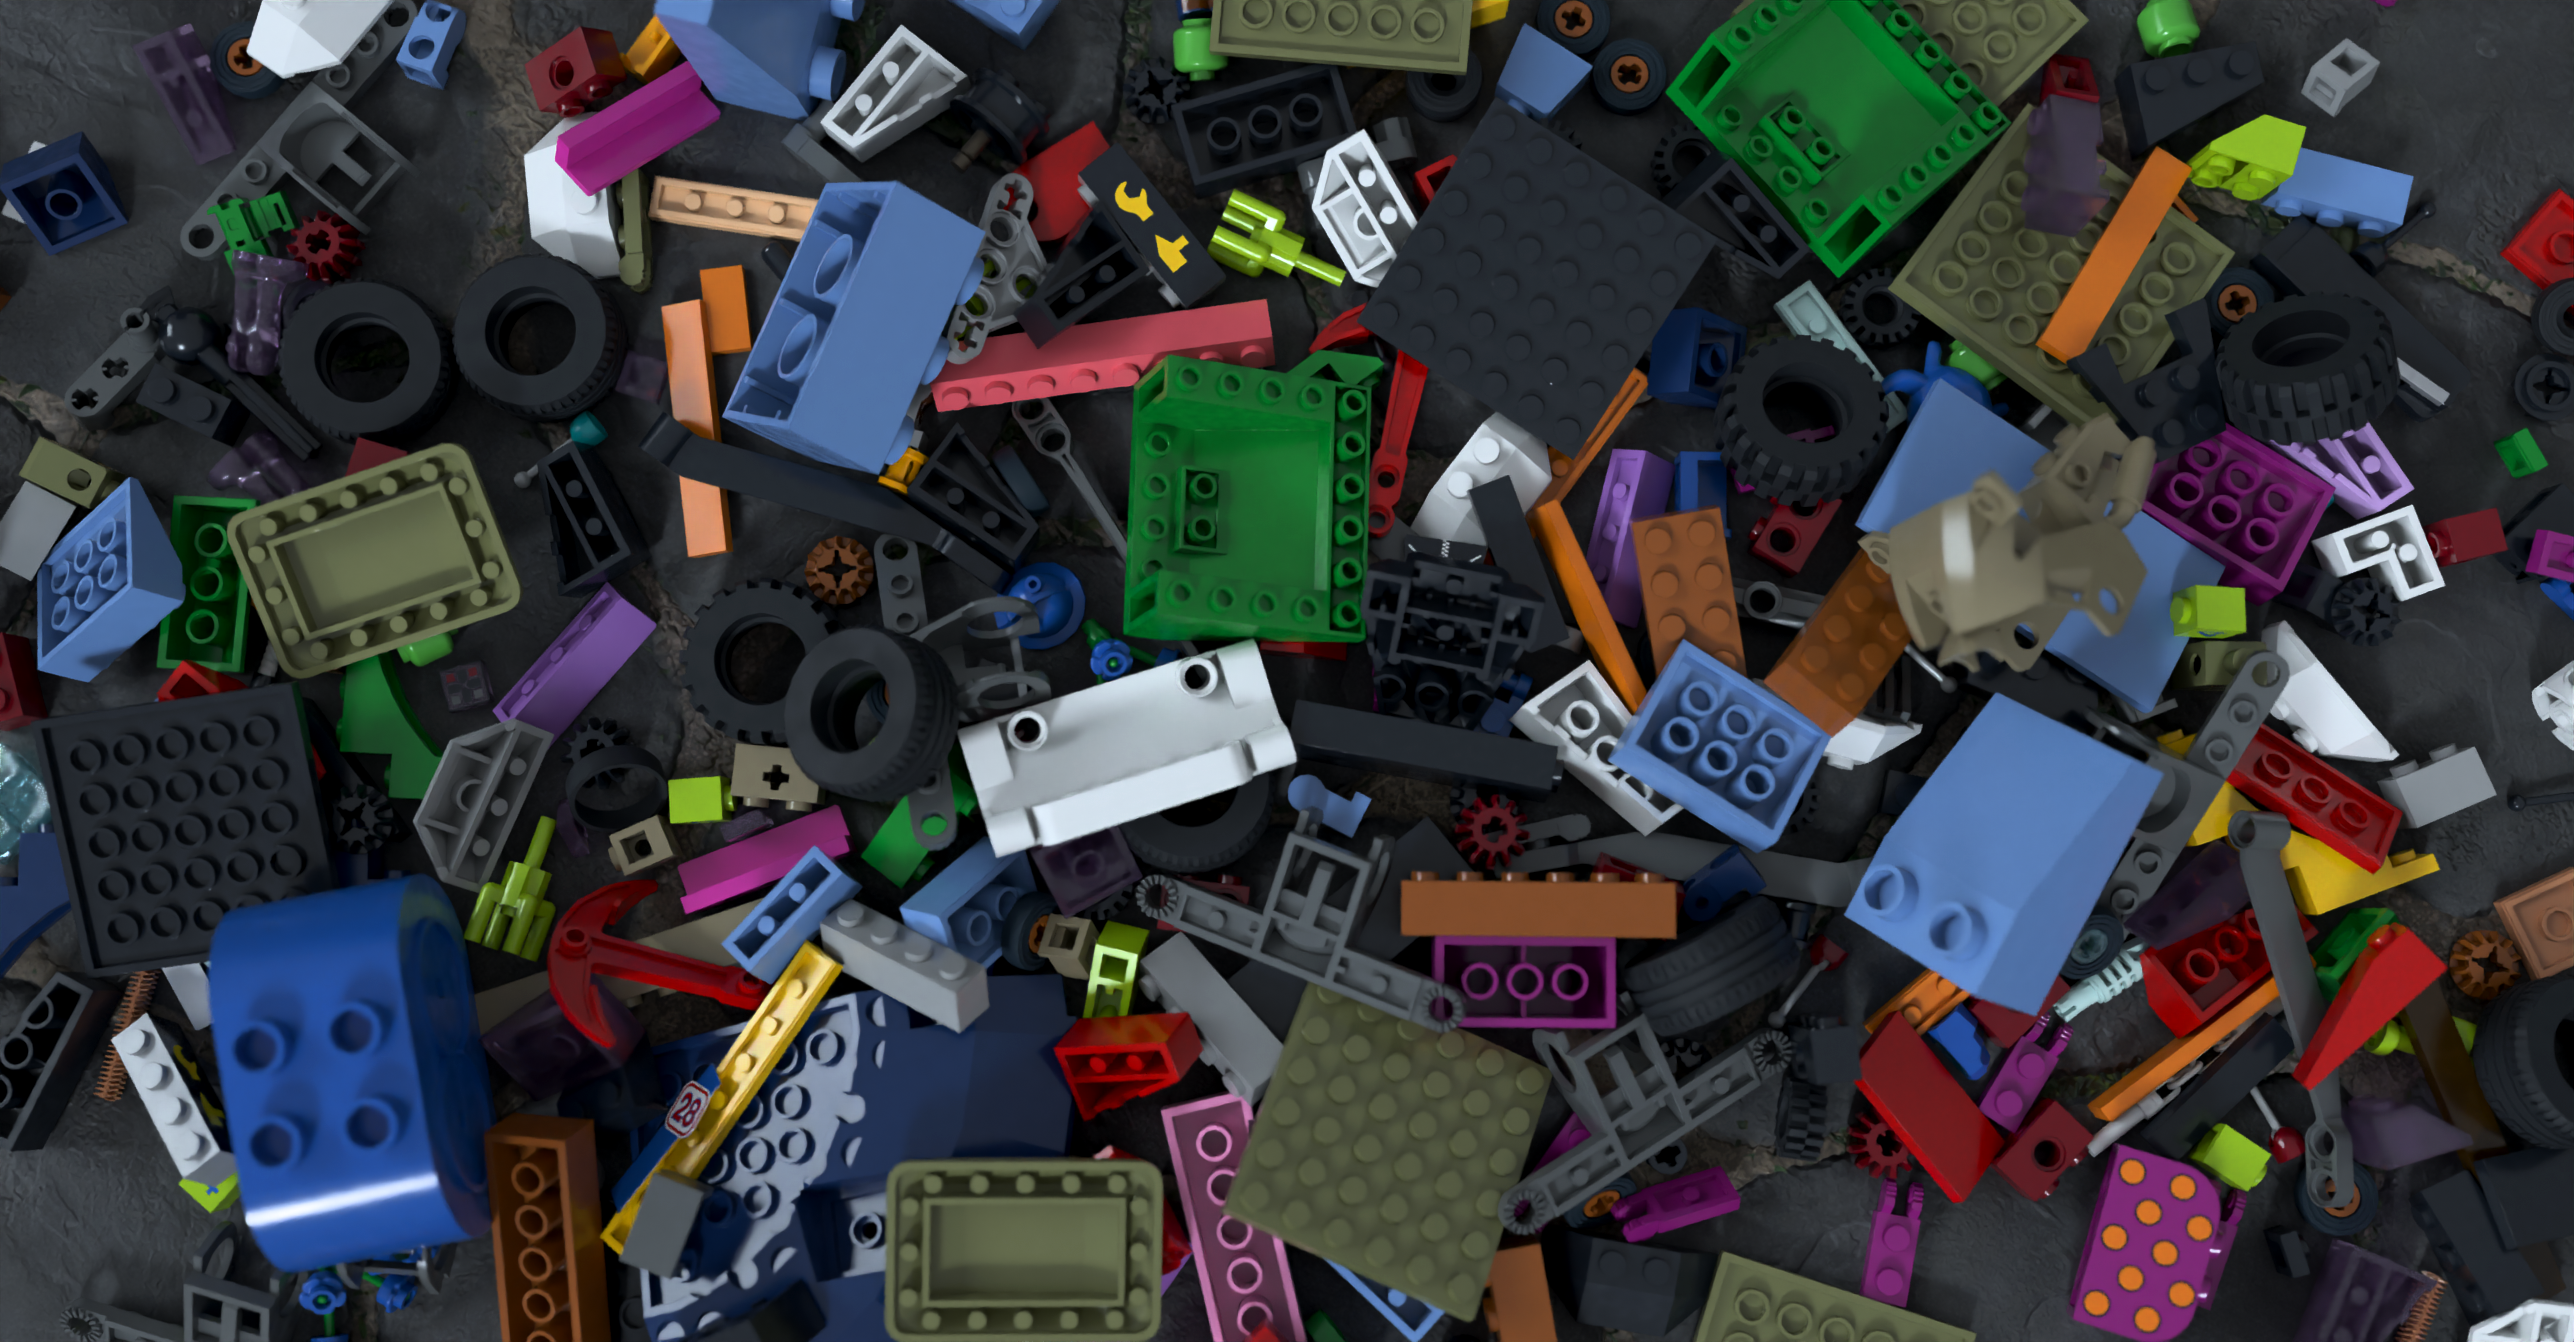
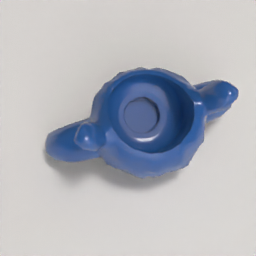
M1930 341L1927 346L1923 374L1915 370L1900 369L1886 376L1881 382L1886 395L1894 391H1901L1909 396L1906 417L1908 428L1932 384L1940 378L1999 417L2006 415L2009 411L2008 404L2003 402L1992 406L1988 390L1976 377L1960 368L1941 365L1942 349L1939 342Z

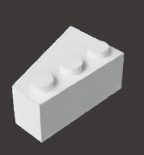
M900 25L820 123L830 139L863 163L950 108V100L955 95H964L971 87V84L966 74L903 25Z

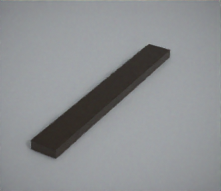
M2435 979L2401 1009L2398 1014L2464 1170L2468 1169L2485 1195L2473 1162L2509 1154V1150L2491 1107L2483 1095L2477 1081L2475 1069L2438 981ZM2547 1241L2518 1248L2545 1290L2544 1293L2532 1299L2547 1300L2566 1289Z

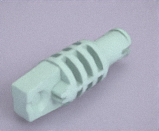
M2145 932L2123 943L2120 953L2108 967L2096 975L2075 982V984L2070 986L2071 989L2053 1005L2058 1016L2067 1023L2095 1002L2107 1003L2112 999V996L2120 994L2122 989H2127L2134 981L2137 982L2142 979L2143 972L2139 955L2158 942V940L2153 935Z

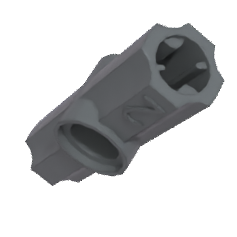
M1731 577L1737 615L1754 623H1770L1801 630L1825 597L1823 595L1775 586L1768 581L1754 582ZM1755 592L1767 593L1772 600L1771 611L1767 613L1754 611L1750 605L1751 594Z

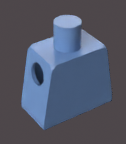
M1525 23L1499 78L1494 96L1537 123L1540 122L1541 118H1548L1549 123L1585 85L1593 66Z

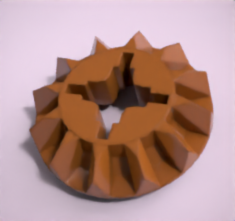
M835 536L834 538L820 541L818 546L808 554L804 573L809 588L817 597L831 604L842 605L854 602L866 593L873 580L874 565L869 552L862 544L854 539ZM837 553H839V557L844 565L857 568L842 575L840 588H838L834 575L822 572V570L828 569V567L835 566Z
M2475 930L2463 935L2453 946L2449 957L2450 973L2458 988L2465 994L2477 999H2492L2499 992L2512 987L2516 979L2522 976L2518 971V962L2522 957L2515 952L2512 946L2513 941L2504 938L2496 931ZM2491 954L2490 961L2500 969L2495 972L2487 971L2484 976V968L2471 960L2487 958Z

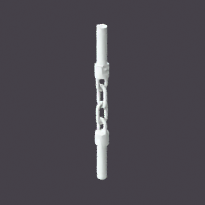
M2280 995L2213 1045L2214 1051L2217 1053L2221 1052L2222 1054L2264 1012L2275 1017L2284 1010ZM2198 1056L2175 1076L2170 1077L2114 1121L2109 1122L2093 1135L2094 1138L2087 1145L2089 1153L2096 1157L2144 1118L2149 1120L2180 1094L2181 1085L2194 1075L2201 1074L2219 1056L2205 1067H2203L2201 1061H2196L2200 1057ZM2167 1083V1088L2173 1091L2162 1099L2156 1090Z

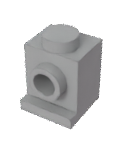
M2346 38L2312 66L2301 93L2335 117L2346 103L2371 83L2380 62L2372 57L2368 51Z

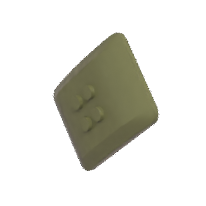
M453 442L443 443L241 512L232 517L227 527L228 541L278 662L287 674L299 679L309 678L505 613L518 606L523 597L522 581L474 459L465 447Z
M1000 1157L911 1159L901 1161L893 1167L887 1180L886 1330L898 1342L1147 1341L1155 1335L1161 1321L1163 1181L1161 1172L1151 1162L1139 1159Z

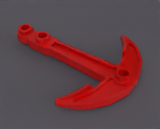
M1367 303L1342 313L1329 323L1314 340L1308 352L1312 355L1317 350L1329 351L1342 346L1364 344L1368 342V335L1378 336L1356 322ZM1400 349L1394 371L1381 445L1374 453L1369 475L1368 520L1372 516H1380L1385 523L1380 528H1374L1368 521V536L1372 538L1384 537L1393 528L1395 520L1393 509L1399 503L1408 463L1406 451L1429 369ZM1386 475L1393 479L1394 484L1391 487L1385 488L1378 483V479Z
M631 880L606 885L577 900L558 922L552 935L546 962L550 991L566 1018L590 1039L608 1049L615 1045L617 1039L612 1033L602 1011L597 985H590V973L712 997L723 1004L752 1011L758 1010L778 979L769 984L749 973L744 968L736 966L722 967L602 933L607 923L614 926L631 907L646 896L657 891L658 884L656 880Z

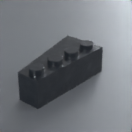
M57 971L20 1015L22 1021L11 1034L3 1035L0 1039V1147L9 1152L41 1150L44 1148L124 991L100 978L87 979L86 972Z

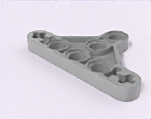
M1009 173L1003 176L993 185L978 226V228L986 233L975 256L992 261L996 268V276L991 279L983 276L976 292L973 294L983 303L984 310L981 316L971 314L965 304L960 306L954 304L941 333L949 341L947 360L951 363L958 365L966 364L980 354L988 332L1018 322L1013 312L1025 296L1021 295L1016 289V278L1020 276L1025 277L1033 285L1047 265L1027 220L1033 201L1034 192L1032 185L1020 174ZM1011 187L1015 190L1014 197L1018 200L1011 204L1008 211L1003 208L1008 204L1010 193L1006 190ZM992 221H998L1005 225L1009 233L1007 241H999L992 235L990 230ZM966 326L972 327L966 332L964 344L968 348L964 351L959 350V342L955 338L963 333Z

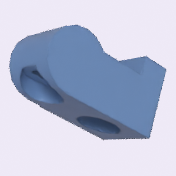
M427 0L423 4L418 16H415L396 58V61L409 79L444 90L449 78V74L446 71L466 29L465 12L435 0Z
M1309 774L1294 778L1288 788V800L1295 810L1301 813V809L1310 806L1321 809L1324 815L1321 824L1351 839L1372 800L1356 791L1353 799L1349 801L1325 789L1321 780Z

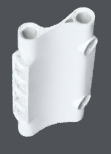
M1253 638L1197 656L1186 657L957 730L996 858L1039 844L1043 846L1052 845L1244 784L1252 780V776L1297 762L1290 734L1279 716L1262 659ZM1200 664L1206 671V681L1201 687L1191 689L1185 682V672L1190 666ZM1025 717L1034 718L1039 724L1038 735L1031 741H1021L1016 738L1014 733L1015 724Z

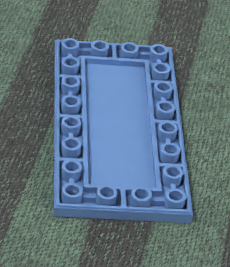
M1940 378L1932 384L1855 525L1868 534L1872 531L1890 533V528L1932 506L1972 491L1974 481L1978 476L1991 469L2018 494L2035 475L2030 470L2032 465L2041 456L2050 452V450ZM2110 501L2103 514L2104 516L2110 512L2113 503ZM2022 506L2017 513L2031 522ZM2140 511L2121 530L2126 534L2148 573L2121 632L2108 637L2099 630L2085 612L2070 609L2044 649L2145 714L2152 712L2190 638L2174 636L2173 621L2170 617L2173 593L2194 585L2216 586L2225 566ZM2102 589L2100 601L2103 607L2109 613L2115 614L2117 604L2110 592ZM2071 593L2074 600H2080V594ZM2018 624L2015 630L2034 642L2032 630L2025 624Z

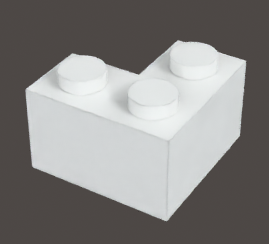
M2413 504L2311 541L2323 571L2338 578L2367 568L2371 578H2378L2379 581L2393 587L2392 592L2399 601H2404L2446 586Z

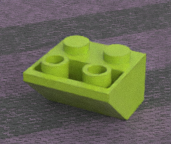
M2264 114L2211 141L2185 164L2193 168L2188 178H2192V183L2201 187L2213 188L2217 186L2230 190L2232 195L2239 199L2260 200L2293 175L2307 127Z

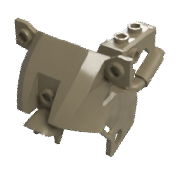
M2105 412L2079 427L2073 423L2064 428L2053 440L2057 446L2053 453L2051 451L2047 452L2032 465L2030 470L2035 475L2018 494L1991 469L1978 476L1974 481L1972 491L1932 506L1890 528V533L1872 531L1861 537L1857 543L1868 553L1870 560L1881 567L1887 574L1891 573L1901 614L1919 649L1926 651L1943 645L1937 663L1938 666L1956 661L1966 665L1972 672L1980 669L1975 652L1983 650L1990 652L1999 661L2005 660L2014 671L2022 672L2032 667L2070 609L2085 612L2104 635L2111 637L2119 634L2148 573L2134 547L2121 529L2125 528L2132 521L2134 515L2142 509L2157 453L2154 450L2155 441L2153 439L2141 436L2130 441L2114 424L2115 420L2108 412ZM2110 501L2113 503L2110 512L2104 516L2103 514ZM2022 506L2031 522L2017 513ZM2102 589L2110 592L2117 604L2115 614L2109 613L2103 607L2100 601ZM2071 593L2080 594V600H2074ZM2018 624L2027 625L2034 634V642L2030 649L2021 648L2015 641L2014 631Z

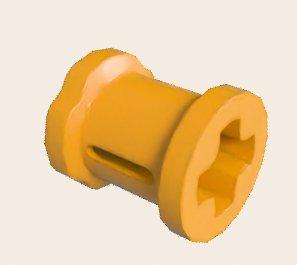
M908 447L897 462L888 466L885 476H879L877 482L890 490L908 496L907 488L918 475L921 466L926 464L930 458Z

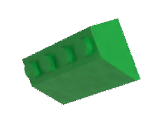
M174 495L170 542L182 564V582L186 586V594L182 604L161 620L156 668L175 671L183 660L188 659L225 675L244 673L251 594L228 541L227 527L232 517L260 506L261 500Z

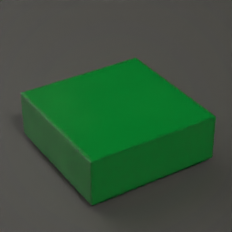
M2527 427L2493 442L2500 457L2515 479L2534 473L2549 465Z

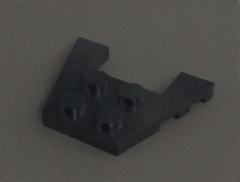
M2205 298L2164 315L2182 357L2124 384L2106 343L2066 360L2067 366L2074 375L2080 373L2092 388L2089 390V393L2098 403L2105 402L2119 419L2116 425L2130 441L2141 436L2149 437L2155 441L2154 450L2157 453L2155 464L2226 431L2220 385L2215 366L2216 359Z

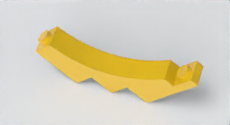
M2178 729L2156 737V740L2184 755L2197 733L2183 735L2182 730ZM2225 781L2184 847L2199 846L2224 836L2242 881H2245L2240 866V849L2234 847L2229 840L2228 823L2231 817L2238 811L2260 810L2246 800L2230 783ZM2291 830L2288 844L2280 850V859L2297 906L2303 915H2319L2440 870L2434 853L2416 854L2412 848L2389 856L2387 855L2383 866L2373 875L2318 839Z

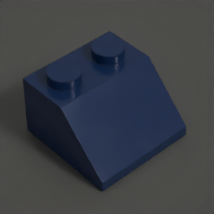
M83 131L3 164L0 176V189L49 256L128 223V216L109 169Z
M1699 307L1673 309L1652 340L1650 369L1647 375V395L1675 405L1716 409L1729 374H1731L1734 365L1741 356H1745L1748 328Z

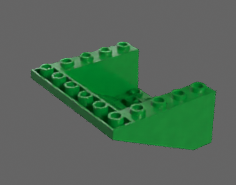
M1755 0L1710 34L1665 92L1718 150L1734 159L1797 234L1838 278L1868 254L2012 124L1896 0Z
M1170 354L1163 358L1134 385L1123 622L1124 636L1190 641H1245L1253 638L1254 641L1360 642L1366 639L1365 619L1362 620L1360 606L1367 575L1371 387Z

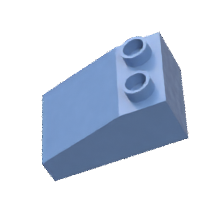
M657 0L654 14L717 101L805 121L817 108L820 98L835 101L841 92L846 72V53L844 50L835 49L834 44L841 19L857 21L862 14L865 0Z
M1996 692L1885 835L1844 915L1973 996L2036 1016L2164 773Z

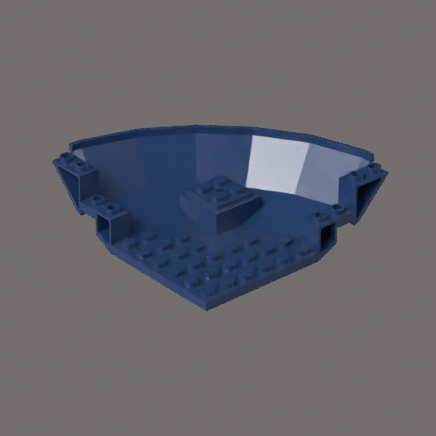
M1062 974L986 976L989 1007L960 1033L879 990L856 992L819 1002L696 1179L714 1187L711 1197L703 1200L679 1260L680 1263L684 1264L681 1274L669 1280L640 1268L644 1320L651 1341L677 1342L726 1316L731 1319L752 1310L750 1305L765 1297L767 1303L783 1292L789 1284L802 1279L827 1326L809 1342H898L890 1336L885 1325L886 1193L888 1176L893 1167L901 1161L911 1159L1069 1157L1076 1101L1054 1047L1080 1017L1068 1016L1067 996L1064 991ZM749 1021L651 1047L669 1111L682 1089L689 1082H697L712 1062L715 1069H717ZM669 1111L630 1132L632 1164L663 1126ZM875 1223L878 1228L875 1238L870 1240L866 1235V1229L869 1224Z

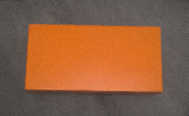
M742 265L700 270L703 301H706L712 356L752 351L753 337L745 268Z

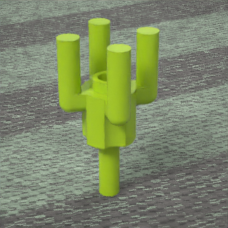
M1233 190L1221 220L1251 233V236L1247 239L1218 225L1207 249L1208 254L1213 260L1254 278L1261 275L1264 267L1289 277L1293 266L1340 287L1346 271L1301 251L1305 238L1283 228L1286 215L1282 210L1239 190Z
M541 816L523 864L509 861L501 885L488 882L482 886L463 939L480 944L494 905L497 903L481 945L498 950L510 917L514 919L502 950L537 962L556 911L553 903L543 900L552 874L540 870L558 821Z

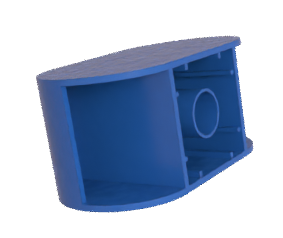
M417 874L236 908L222 918L215 932L209 958L208 999L241 1197L249 1224L258 1244L268 1259L282 1271L295 1273L483 1236L492 1225L483 1133L496 1125L497 1119L485 1051L482 1046L465 940L463 939V932L453 905L443 888L428 875Z

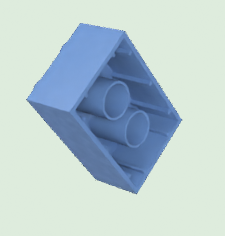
M899 182L826 183L722 417L810 460L880 474L884 463L891 465L897 462L911 442L914 432V420L906 415L919 383L927 385L932 382L946 362L949 353V341L941 333L954 304L958 306L965 304L976 292L982 280L984 262L975 255L986 232Z

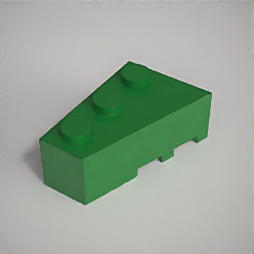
M960 741L952 745L947 756L957 826L965 816L968 817L979 805ZM907 795L901 799L861 855V858L901 889L913 880L920 883L925 879L936 864L932 858L938 851V849L929 850V848H923L915 841L911 827ZM929 817L927 821H924L922 830L931 836L939 835L945 831L947 823L941 817Z

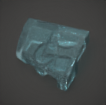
M1 742L0 864L6 866L19 853L20 833H38V824H47L52 817L43 776L9 744Z

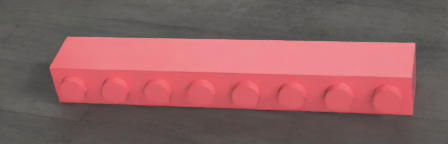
M1267 299L1074 325L1039 349H1037L1026 332L987 337L979 355L966 364L960 365L951 363L946 359L938 376L930 382L937 411L961 410L964 408L1079 392L1084 393L1115 387H1128L1135 385L1168 354L1250 368L1274 366L1276 364ZM958 341L959 350L964 351L968 348L964 341Z

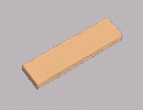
M655 175L648 217L654 221L800 242L818 203V199Z

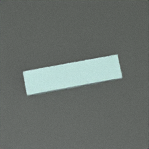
M1810 279L1773 306L1795 337L1796 335H1811V340L1820 342L1822 338L1835 341L1834 347L1841 350L1847 347L1857 354L1855 360L1860 364L1866 362L1875 372L1872 377L1873 382L1883 381L1882 375ZM1894 392L1887 394L1883 399L1889 405V418L1886 422L1887 432L1903 422L1907 417L1906 407Z

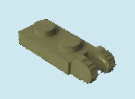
M637 168L622 177V183H617L616 185L617 203L619 208L623 209L624 224L618 227V239L621 249L625 250L626 253L618 262V268L621 272L619 276L623 284L628 286L632 292L635 291L642 295V293L650 291V287H653V280H651L653 277L651 219L648 217L650 208L649 179Z

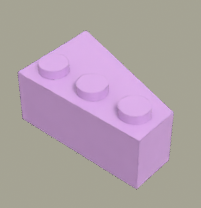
M2367 422L2365 427L2356 432L2350 430L2343 433L2342 438L2332 441L2329 438L2317 440V444L2312 445L2293 442L2291 446L2278 445L2274 440L2265 443L2250 435L2254 440L2335 487L2336 490L2333 493L2334 502L2357 520L2383 510L2415 489L2369 422Z

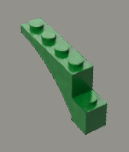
M391 650L348 664L346 675L342 677L339 688L340 697L344 701L343 717L339 719L336 727V739L340 744V752L391 756V764L387 765L384 774L385 787L389 789L388 797L423 800L444 752L422 726L411 707L397 675Z

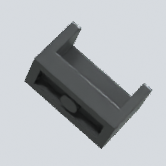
M667 1168L654 1172L619 1260L669 1280L681 1274L684 1264L679 1262L701 1203L703 1200L711 1197L714 1187Z

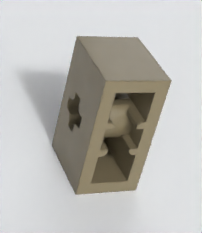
M736 743L730 795L743 797V806L769 808V800L786 801V810L812 812V804L825 805L826 789L816 785L806 777V774L802 773L792 757L790 748ZM782 771V773L789 775V782L781 783L780 786L777 783L771 782L772 774L777 775Z

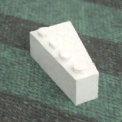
M1590 660L1528 701L1509 719L1510 722L1534 742L1558 746L1556 759L1564 760V768L1644 836H1647L1684 809L1608 761L1632 715Z

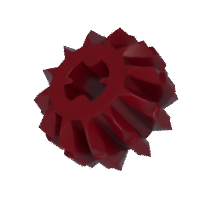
M318 210L315 221L309 216H301L304 227L301 231L297 228L290 229L291 235L296 237L297 241L286 246L288 252L295 255V258L292 260L293 266L299 271H305V277L311 281L322 278L327 284H334L338 274L344 279H351L348 267L351 264L363 266L362 261L355 256L356 253L366 249L364 243L357 239L361 232L351 224H348L337 213L330 216L326 211ZM325 244L330 246L328 250L323 249Z
M1495 794L1490 798L1489 808H1487L1484 800L1480 797L1475 798L1473 801L1476 813L1470 809L1463 808L1460 816L1468 824L1456 825L1454 830L1458 835L1468 836L1467 839L1458 844V850L1466 851L1471 847L1475 850L1469 858V863L1472 865L1478 862L1481 855L1486 856V870L1494 868L1496 856L1504 868L1509 867L1512 864L1509 852L1521 857L1525 849L1517 841H1525L1530 838L1529 831L1517 829V826L1522 825L1528 819L1526 814H1519L1513 818L1510 813L1514 810L1516 802L1510 800L1504 809L1499 808V795ZM1490 822L1498 825L1496 831L1500 829L1503 831V835H1500L1495 843L1487 840L1489 834L1485 836L1482 834V830H1485Z
M1873 1105L1870 1106L1871 1119L1863 1112H1857L1855 1114L1856 1120L1862 1126L1860 1129L1850 1126L1846 1129L1847 1134L1857 1137L1856 1142L1846 1145L1847 1152L1860 1153L1855 1159L1854 1165L1859 1169L1869 1166V1175L1873 1178H1879L1884 1170L1888 1178L1896 1179L1898 1175L1897 1164L1906 1171L1912 1170V1163L1906 1157L1908 1154L1913 1155V1153ZM1878 1135L1892 1139L1889 1148L1876 1144Z

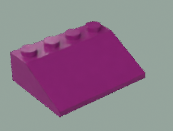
M2226 423V431L2160 463L2154 464L2141 511L2224 565L2225 569L2218 583L2225 587L2245 588V599L2259 607L2283 591L2336 488Z

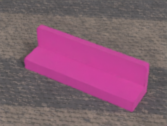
M686 61L559 135L557 138L555 162L587 196H593L719 120L721 112L700 90L702 80L689 61Z
M833 805L680 864L678 871L687 893L686 896L680 898L685 913L698 914L780 882L814 845L835 860L856 853L857 849L841 807Z

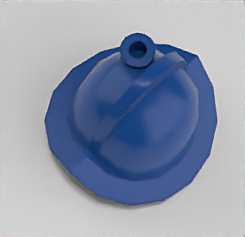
M1054 562L1034 563L1019 569L1016 574L1012 575L1014 578L1003 594L997 595V597L1010 596L1022 598L1036 606L1039 616L1040 633L1019 636L1020 646L1026 649H1048L1064 643L1077 631L1085 613L1086 594L1081 580L1072 570ZM994 612L999 630L1010 627L1021 619L1020 615L1012 612Z

